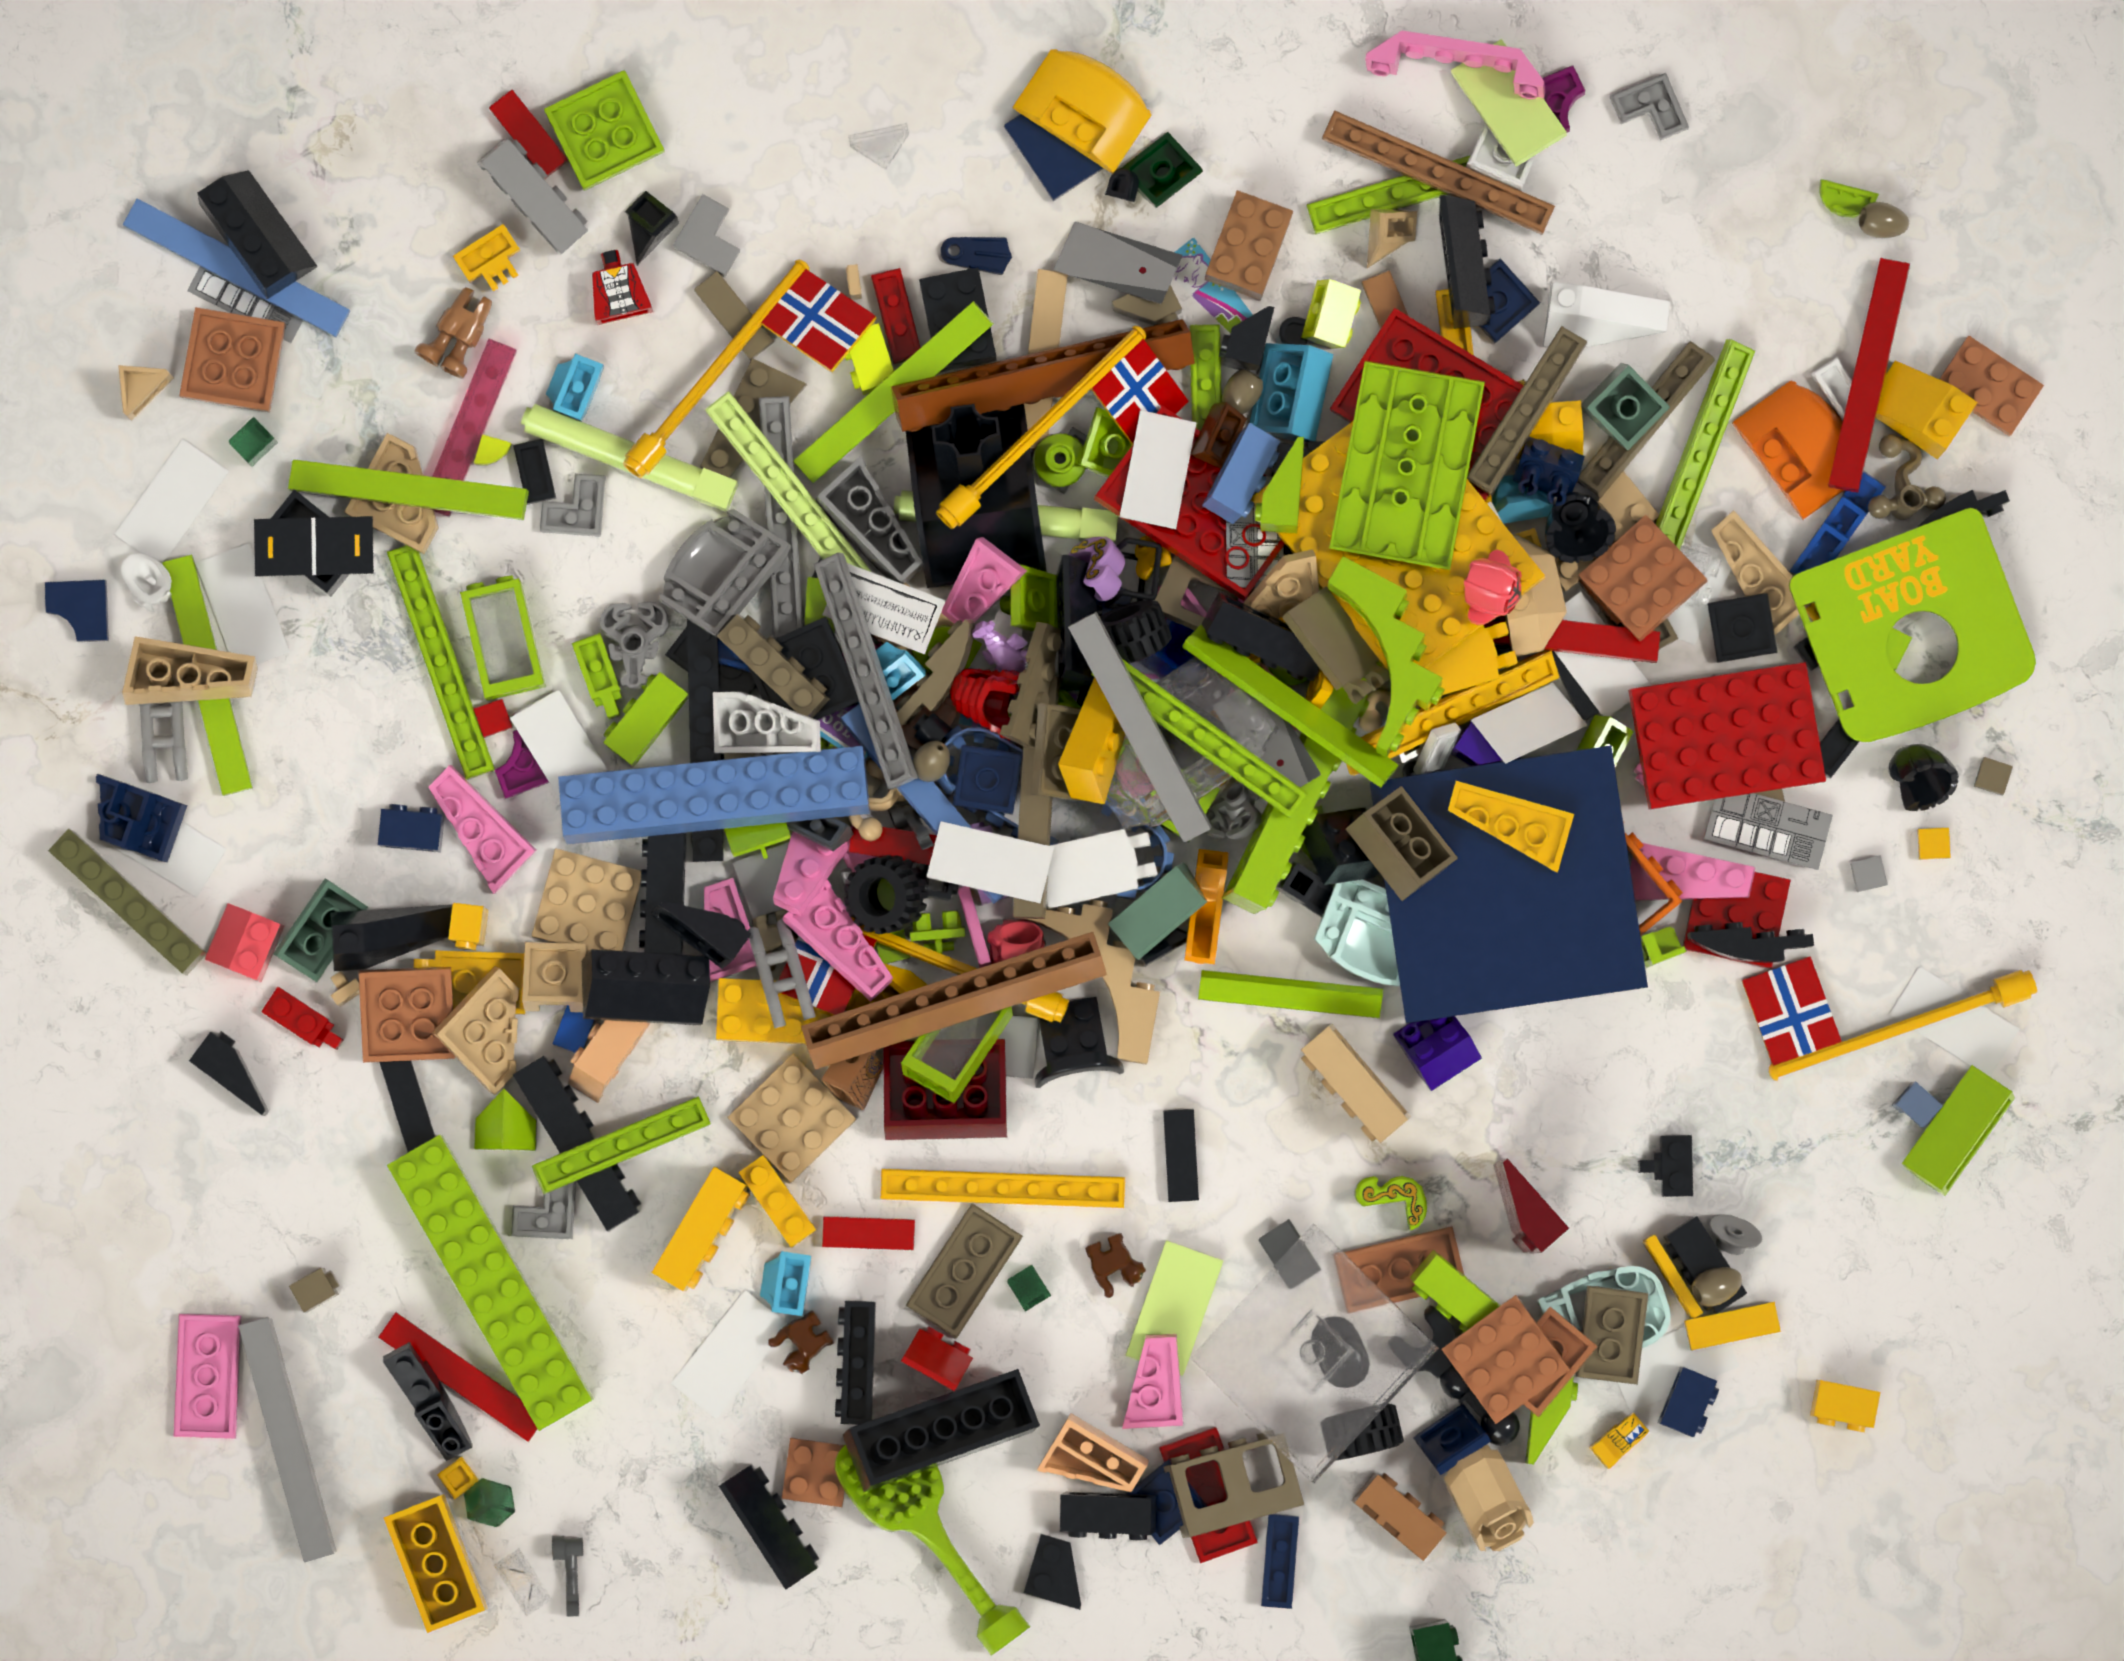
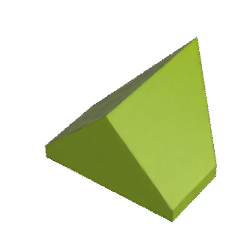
M503 1088L475 1119L474 1149L536 1151L537 1120Z

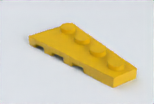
M1456 781L1448 811L1558 873L1574 818L1573 813Z

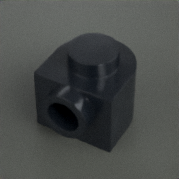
M934 713L929 717L924 714L913 727L917 730L914 738L923 745L930 741L943 742L944 737L952 730L947 723Z

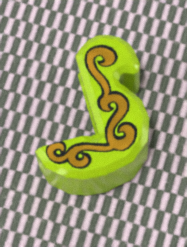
M1373 1176L1362 1179L1356 1185L1354 1196L1363 1207L1404 1201L1409 1231L1419 1227L1426 1217L1427 1200L1422 1186L1413 1178L1404 1176L1394 1177L1379 1187L1377 1185L1378 1178Z

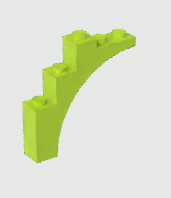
M1342 556L1328 581V590L1349 603L1365 619L1377 637L1386 658L1391 682V702L1385 727L1376 745V752L1387 757L1391 750L1396 752L1401 745L1404 736L1400 733L1405 724L1411 726L1419 712V709L1415 708L1416 705L1428 710L1431 703L1434 705L1438 704L1445 690L1441 687L1443 678L1413 662L1414 660L1420 661L1427 645L1423 644L1425 641L1424 633L1396 619V616L1402 618L1410 603L1406 600L1407 590Z

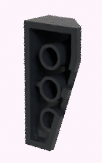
M453 904L330 913L334 972L364 970L448 938Z

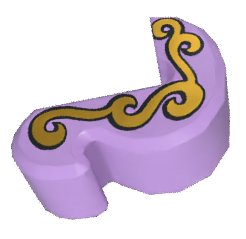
M1103 536L1088 538L1075 545L1068 555L1089 563L1083 581L1084 584L1094 587L1096 590L1094 597L1099 601H1107L1115 597L1122 585L1118 576L1125 565L1124 555L1115 543L1108 537Z

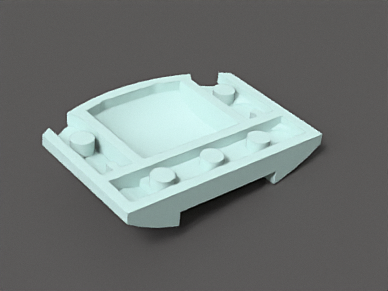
M1363 879L1336 883L1314 940L1318 945L1322 946L1326 954L1334 962L1349 972L1376 983L1400 986L1386 889Z

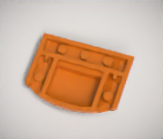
M1789 381L1733 421L1732 424L1799 516L1804 520L1844 491L1828 486L1843 421L1835 410L1819 395L1807 388L1796 385L1797 383L1794 381Z

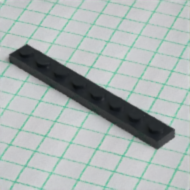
M687 619L690 763L721 760V753H714L713 692H720L718 637L713 636ZM723 829L692 832L693 862L724 861Z

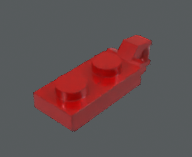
M280 987L276 988L261 1011L311 1045H316L320 1048L322 1043L325 1042L338 1050L343 1042L342 1038L331 1032L334 1024L328 1018Z

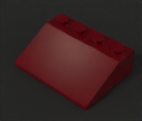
M1005 1039L996 1040L955 1104L903 1075L901 1062L915 1041H902L883 1048L885 1140L1007 1138ZM982 1040L934 1041L921 1061L956 1080Z
M1508 1158L1497 1161L1493 1166L1510 1229L1515 1235L1512 1241L1523 1253H1542L1564 1234L1569 1227Z

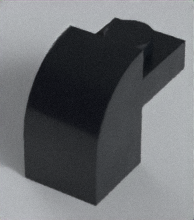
M1291 861L1292 866L1285 880H1280L1276 889L1322 918L1333 888L1329 885H1323L1318 875L1299 863Z

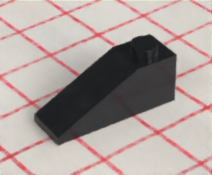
M662 901L650 913L721 969L734 960L751 935L741 921L728 915Z
M223 1031L218 1035L210 1032L189 1062L259 1114L266 1116L269 1110L239 1050L233 1047L236 1041Z

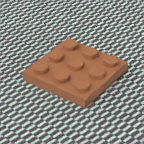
M195 307L179 396L186 399L270 413L286 327L285 322Z
M1647 515L1641 518L1612 544L1603 555L1599 556L1578 575L1639 642L1708 582L1699 569Z
M451 967L359 970L363 1063L455 1059L453 1053L432 1033L453 1011Z
M1517 1295L1513 1296L1441 1349L1495 1424L1571 1370Z

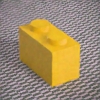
M453 903L448 939L455 943V947L476 951L477 945L484 946L489 911L487 908L478 905Z
M1816 1380L1810 1416L1817 1417V1423L1835 1427V1422L1839 1421L1847 1423L1848 1430L1865 1433L1866 1427L1874 1428L1881 1392Z

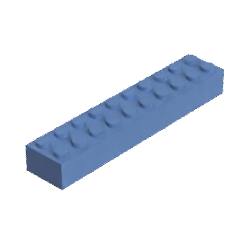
M863 746L821 750V752H796L558 777L562 831L567 845L870 814Z

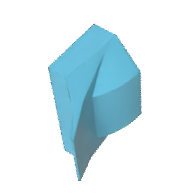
M576 353L572 360L558 364L546 392V395L553 403V411L582 422L600 382L604 365Z
M1513 475L1504 476L1491 497L1492 504L1503 524L1548 517L1553 507V504L1547 500L1546 492L1537 490L1535 494L1528 496V487H1526L1524 494H1522L1518 488L1519 483L1512 481Z
M885 642L876 649L892 701L925 676L927 670L906 650H900L889 642Z
M781 1251L777 1258L765 1263L760 1296L771 1305L772 1312L803 1316L811 1255Z

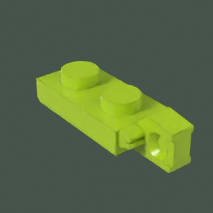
M601 633L572 643L589 694L596 707L603 705L609 720L621 716L616 700L622 698L621 688Z

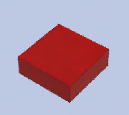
M503 699L474 708L484 738L513 728Z

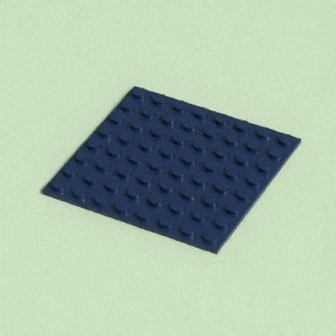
M1612 745L1512 760L1506 764L1499 762L1388 779L1381 788L1370 782L1373 806L1402 786L1458 857L1444 871L1403 901H1401L1384 879L1406 1023L1648 988ZM1456 781L1573 813L1574 818L1558 873L1448 811Z

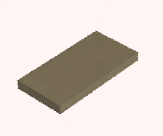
M972 1203L906 1306L957 1339L1023 1236Z

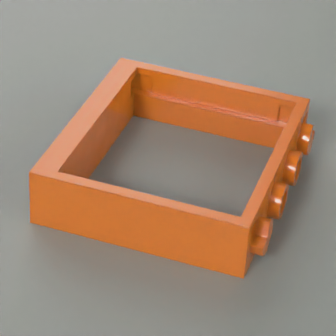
M1632 832L1629 835L1625 833L1627 850L1669 899L1666 904L1639 925L1641 936L1683 902L1679 898L1683 892L1672 879L1668 882L1663 879L1659 873L1664 869L1653 856L1647 859L1640 849L1644 845Z

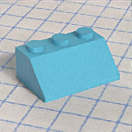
M1266 343L1259 378L1263 381V391L1259 400L1252 408L1250 423L1273 437L1296 441L1297 437H1304V442L1316 441L1333 354L1311 345Z

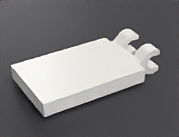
M1121 829L1050 845L1055 848L1048 871L1049 909L1136 890L1139 889L1137 880L1157 876L1155 862L1138 866L1135 849L1151 846L1148 832L1127 837L1126 830Z

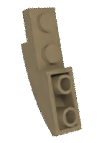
M965 619L963 622L958 620L948 631L950 637L943 644L938 642L927 655L930 659L925 665L933 673H926L916 684L919 689L911 697L906 695L897 704V716L901 725H908L924 706L930 711H937L948 698L951 685L955 677L964 670L974 640L972 630L975 629L976 625L972 619Z

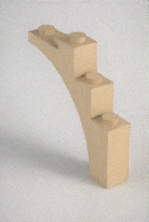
M1090 900L1089 905L1083 904L1081 915H1075L1076 909L1061 906L1058 907L1057 911L1046 909L1045 919H1025L1043 925L1064 936L1067 940L1094 932L1107 973L1102 979L1109 989L1116 1011L1119 1034L1117 1059L1147 1065L1160 992L1154 991L1155 985L1137 982L1136 987L1130 986L1135 957L1123 942L1113 941V946L1107 945L1110 929L1108 923L1111 921L1113 909L1107 908L1108 903Z

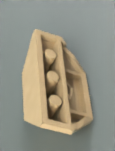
M1513 535L1545 575L1544 580L1522 595L1512 612L1504 615L1509 631L1508 636L1511 650L1515 651L1517 657L1543 651L1565 617L1567 610L1554 556L1549 551L1525 538Z

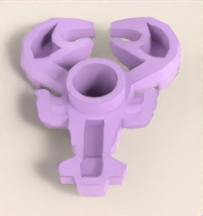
M991 620L976 624L975 629L972 630V635L974 638L984 639L988 650L982 651V654L986 661H988V664L992 665L995 663V670L999 672L1002 670L1023 672L1027 663L1025 656L1028 649L1021 648L1026 646L1028 642L1018 634H1013L1010 638H1006L993 630L995 623Z

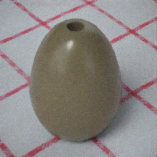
M1872 202L1862 208L1859 215V226L1869 236L1892 238L1903 234L1908 229L1909 219L1902 210L1891 204Z
M1247 369L1237 371L1228 380L1222 394L1221 403L1227 402L1241 414H1245L1257 403L1262 394V379Z
M927 742L915 752L912 761L918 778L925 782H934L947 772L950 764V752L943 742Z
M1729 1267L1706 1270L1700 1273L1692 1283L1694 1297L1698 1303L1704 1306L1720 1305L1737 1293L1742 1285V1276L1739 1271Z

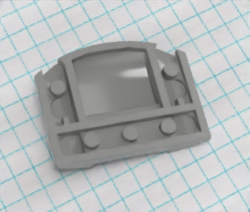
M735 509L727 511L729 517L713 522V519L706 522L683 543L664 575V593H660L659 596L660 602L715 637L737 614L741 613L771 575H776L791 548L789 543Z

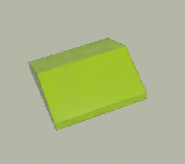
M1100 407L1095 409L1078 465L1109 478L1132 447V444L1105 409Z

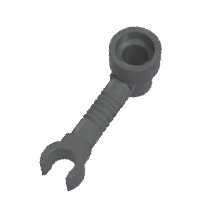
M909 803L903 806L897 804L888 809L895 829H903L910 825L922 850L934 846L927 827L923 825L920 820L921 817Z
M564 1535L552 1536L553 1560H565L567 1617L579 1616L577 1556H583V1538H564Z

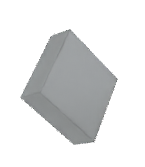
M1881 855L1850 862L1857 892L1888 885Z

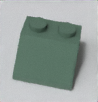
M1620 363L1581 403L1582 410L1626 450H1629L1670 408L1630 365Z

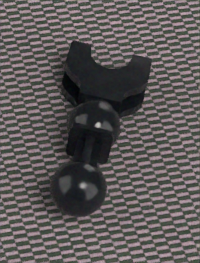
M1429 1305L1424 1310V1317L1433 1330V1339L1430 1344L1423 1348H1413L1403 1338L1393 1337L1389 1341L1390 1348L1408 1369L1418 1372H1431L1437 1379L1440 1378V1385L1445 1394L1451 1398L1458 1399L1460 1405L1466 1401L1482 1419L1481 1427L1489 1436L1491 1444L1503 1446L1515 1440L1520 1430L1517 1415L1512 1412L1495 1424L1441 1350L1455 1340L1454 1327L1434 1306Z

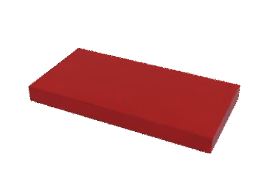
M1217 1427L1161 1446L1159 1449L1165 1462L1168 1459L1189 1454L1190 1459L1200 1457L1199 1450L1217 1446L1218 1451L1224 1450V1446ZM1211 1460L1190 1466L1185 1470L1187 1481L1207 1506L1226 1500L1224 1484L1216 1461ZM1250 1520L1191 1537L1200 1564L1258 1543Z

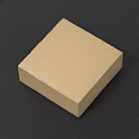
M858 264L847 265L846 273L850 299H862Z

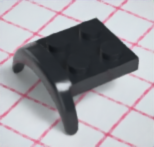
M1097 997L1069 1001L1061 1023L1055 1020L1049 1022L1039 1018L1047 1066L1037 1073L1035 1077L1036 1088H1041L1044 1084L1056 1078L1079 1072L1113 1071L1118 1074L1124 1073L1122 1062L1115 1057L1107 1055Z

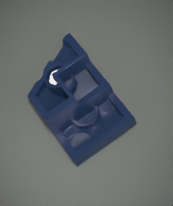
M97 774L96 783L100 785L101 803H98V814L101 819L99 824L100 840L168 863L188 805Z

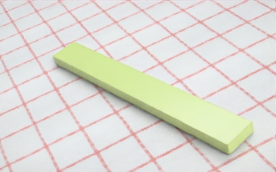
M729 391L705 409L708 416L822 560L838 552L844 553L847 563L871 572Z

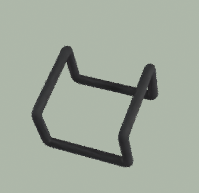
M1127 537L1117 545L1119 550L1128 543L1156 548L1151 594L1144 593L1145 580L1139 577L1138 592L1119 590L1115 597L1105 603L1107 608L1115 609L1122 606V604L1115 603L1122 596L1137 598V601H1142L1143 599L1153 601L1156 599L1162 546L1160 544ZM1121 552L1126 559L1138 560L1135 554Z

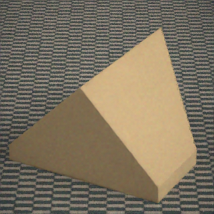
M1371 209L1367 268L1407 242L1415 241L1417 211Z
M118 365L123 413L132 421L174 377L166 369Z

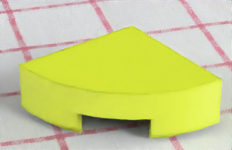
M482 434L474 464L487 466L499 461L507 455L512 443Z

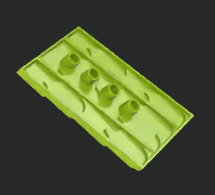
M1365 361L1329 549L1450 570L1485 381Z

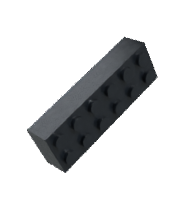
M1019 1369L851 1427L843 1434V1438L862 1489L866 1492L1030 1434L1040 1427Z

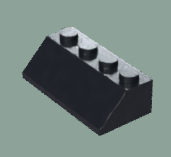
M249 170L223 176L197 192L199 205L266 299L274 296L317 268V264Z
M1440 195L1439 223L1453 328L1490 325V315L1495 314L1494 297H1488L1487 286H1491L1490 268H1484L1483 257H1488L1486 239L1480 240L1479 229L1484 228L1482 210L1476 211L1475 201L1449 195Z
M1062 555L1056 573L1057 628L1061 630V646L1058 650L1059 690H1089L1094 676L1091 675L1092 671L1068 626L1094 612H1097L1100 617L1102 615V606L1096 604V598L1094 597L1096 590L1094 587H1089L1083 582L1089 563L1071 555Z
M591 949L582 959L583 1019L700 1026L703 1024L710 989V965L707 957Z
M751 1464L719 1485V1488L786 1590L819 1567L816 1561L820 1558L811 1544L805 1546L799 1536L803 1534V1531L794 1518L788 1520L782 1510L787 1507L779 1494L776 1492L772 1495L766 1484L770 1481L761 1467L755 1469Z

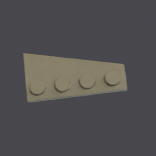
M752 358L734 398L761 431L759 398L789 396L791 405L807 384ZM718 428L700 467L731 478L744 460Z
M1042 622L1036 623L1025 656L1029 664L1027 669L1020 672L1017 680L1020 688L1017 700H1011L1007 710L1009 714H1012L1009 724L1002 725L1000 735L1027 748H1035L1038 703H1049L1048 694L1051 681L1055 676L1054 663L1056 653L1061 646V630Z

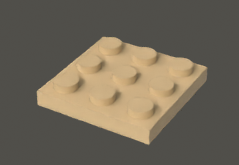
M555 848L532 937L554 943L586 944L588 952L591 949L623 951L641 886V871Z
M794 1054L727 1117L791 1183L857 1120Z

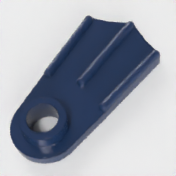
M952 237L945 240L941 246V257L946 263L968 269L979 267V271L998 275L1004 274L1007 265L1012 259L1006 237ZM951 246H957L960 249V253L952 256L948 250Z

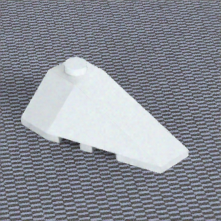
M1553 282L1549 292L1543 347L1548 348L1561 326L1587 341L1586 347L1664 333L1667 331L1670 302L1583 285Z
M713 692L714 753L821 752L819 720L744 692Z

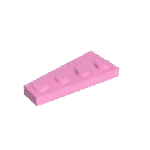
M449 765L428 787L447 819L451 821L458 833L459 839L468 849L474 859L473 862L479 872L485 877L493 894L537 851L452 765Z
M1642 843L1644 847L1640 851L1647 859L1653 856L1664 869L1659 873L1666 882L1672 879L1683 892L1679 896L1681 900L1749 898L1755 867ZM1632 857L1630 871L1635 901L1669 900L1636 859Z
M827 879L800 917L788 912L784 915L783 921L871 1002L892 982L893 977L874 948L868 944L862 935L863 932L849 916L846 906L836 896L831 888L832 885Z

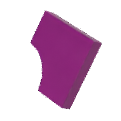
M1573 65L1542 78L1545 84V97L1543 99L1567 133L1570 132L1569 110L1576 100L1585 95V89Z
M517 730L512 731L514 746L511 756L504 765L495 769L505 799L549 783Z

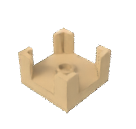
M525 942L522 994L525 1011H540L539 1005H569L570 1012H583L581 961L588 954L586 944Z

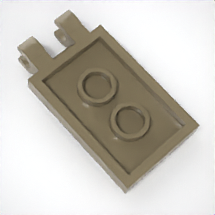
M1327 586L1282 616L1283 620L1336 691L1343 687L1354 704L1390 679L1388 670L1376 664L1380 660L1358 633L1351 618L1330 590H1328Z

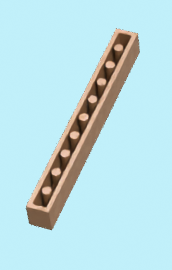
M1090 932L803 1025L801 1028L816 1070L1106 976L1107 973L1094 932Z

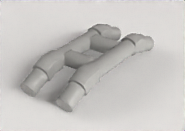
M183 701L169 702L170 705L152 706V703L139 704L142 759L147 783L158 781L155 748L173 747L176 780L183 781L188 779ZM171 717L172 735L154 736L153 718Z
M783 919L777 922V928L784 950L766 954L759 929L752 927L748 930L751 933L749 941L774 1028L786 1025L778 993L792 989L796 990L804 1020L816 1017L791 929ZM787 961L792 977L774 982L770 966Z

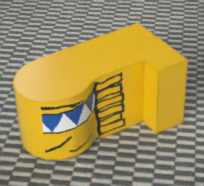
M1633 1412L1620 1423L1615 1424L1589 1448L1607 1469H1610L1623 1455L1648 1434L1649 1430Z

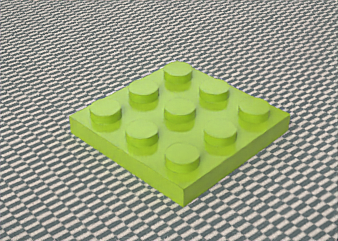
M625 70L544 109L584 191L665 152Z

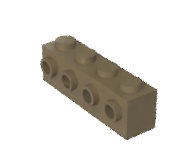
M737 614L717 637L797 713L813 718L830 700L824 694L827 688L815 677L812 680L807 678L802 673L805 670L804 666L793 656L788 660L780 652L783 647L772 636L766 639L758 631L761 626L750 615L744 618Z

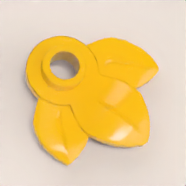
M1143 536L1140 538L1141 540L1155 542L1148 536ZM1136 545L1135 556L1138 558L1136 574L1146 581L1154 569L1156 548ZM1163 546L1160 567L1168 566L1172 562L1171 552Z

